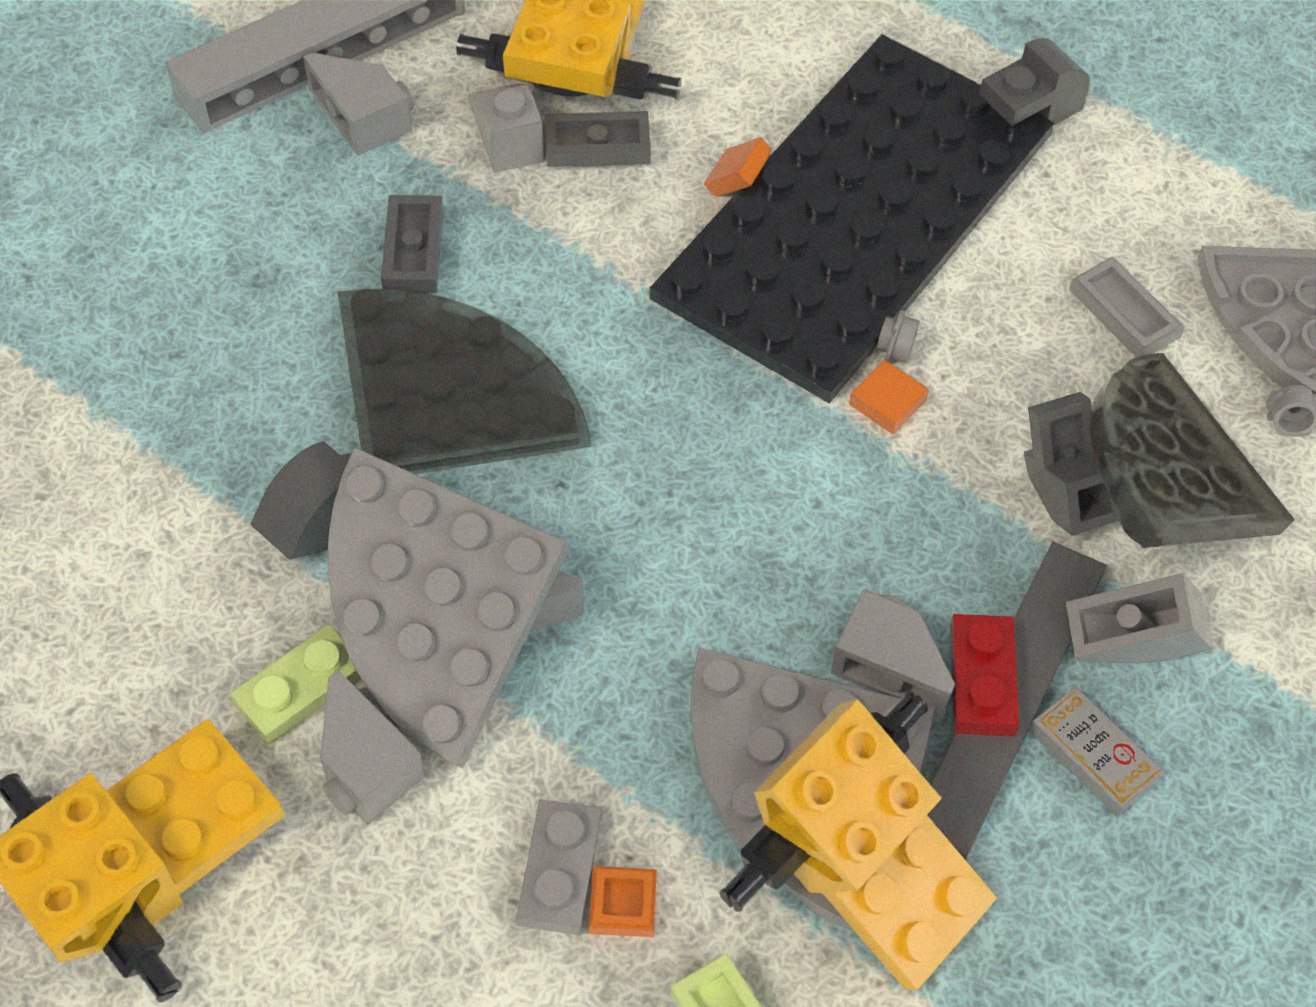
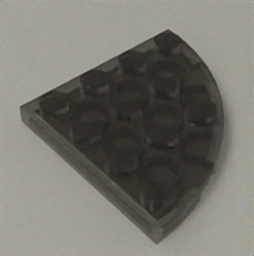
M398 289L337 291L361 451L413 474H422L591 447V435L584 412L573 389L559 368L538 346L504 321L476 307L450 298L423 292Z
M1164 353L1146 354L1129 360L1098 391L1090 415V437L1094 457L1106 489L1122 517L1121 526L1124 532L1132 540L1139 543L1142 548L1280 535L1295 520Z

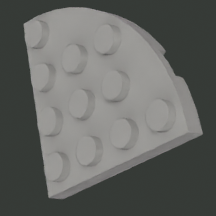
M1202 245L1197 261L1204 288L1219 320L1235 343L1256 366L1283 388L1290 385H1304L1312 390V394H1316V250Z
M354 447L341 477L333 505L328 536L330 595L338 630L350 660L364 685L381 708L407 734L428 750L463 769L570 549V545L562 539Z
M699 647L692 676L690 722L697 757V767L709 801L723 827L738 848L742 850L765 825L754 792L840 703L858 699L870 714L878 712L886 717L902 699ZM927 705L928 711L907 731L910 747L905 756L919 772H921L935 707ZM794 874L782 885L790 894L806 903L807 909L837 925L854 931L822 893L810 894Z

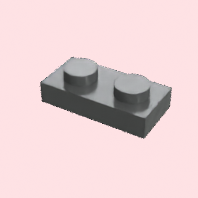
M648 111L545 114L547 167L651 164Z
M389 195L381 273L383 292L437 293L443 220L442 196Z

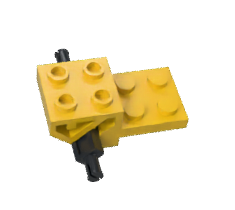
M525 0L511 36L493 33L489 36V40L460 34L457 43L476 47V49L456 46V54L458 56L462 55L485 60V67L487 69L504 72V77L537 83L545 90L561 96L576 97L593 94L608 97L614 94L640 100L646 99L648 93L678 99L680 90L663 87L661 84L681 87L682 84L681 77L677 78L652 73L653 68L651 64L630 60V45L646 0Z
M911 691L905 694V697L886 717L878 712L870 714L858 699L840 703L754 792L765 825L742 848L740 855L744 867L725 888L719 891V895L730 908L733 906L734 911L741 912L743 907L764 884L777 890L794 874L810 894L822 893L902 987L906 990H918L997 897L927 815L942 798L905 756L910 747L907 731L928 711L926 702L919 695L915 698V693Z
M207 718L107 790L104 789L92 772L55 798H52L50 795L35 797L18 773H12L3 777L0 780V796L16 815V818L11 824V828L0 836V885L59 963L82 958L103 950L125 979L139 975L154 994L156 1000L159 1003L165 1002L178 992L182 983L160 958L159 954L164 948L165 942L153 925L183 904L180 897L182 892L285 817V813L279 801L209 718Z

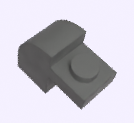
M1039 38L1025 43L1021 59L982 79L979 94L1012 126L1035 113L1051 120L1056 125L1083 110L1090 79L1088 74L1052 40Z
M1077 392L1028 407L1033 449L1024 451L1026 468L1030 481L1051 519L1071 536L1123 520L1119 467L1096 451L1091 399L1083 393Z
M324 441L316 443L298 453L273 478L259 503L250 525L289 560L327 550L333 505L341 477L352 453L340 455Z

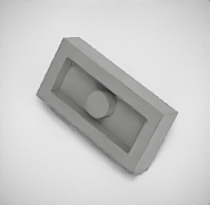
M539 799L516 916L517 926L581 936L602 818V808Z

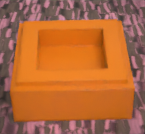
M761 137L727 148L704 182L705 187L715 196H722L750 187L770 156L771 148Z
M884 359L851 393L849 405L891 434H894L927 400L929 389Z
M593 866L589 934L654 938L657 869Z

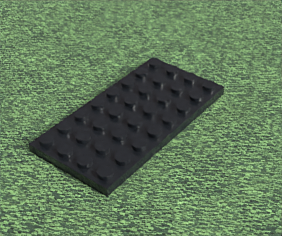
M881 34L769 156L752 185L738 190L650 286L649 299L830 404L877 347L886 316L897 319L901 310L906 311L1048 140L1052 134L1054 122L1035 113L1012 126L979 94L981 84Z

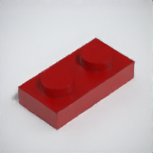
M953 614L950 623L951 672L955 683L952 692L953 733L1015 737L1019 728L1014 617Z

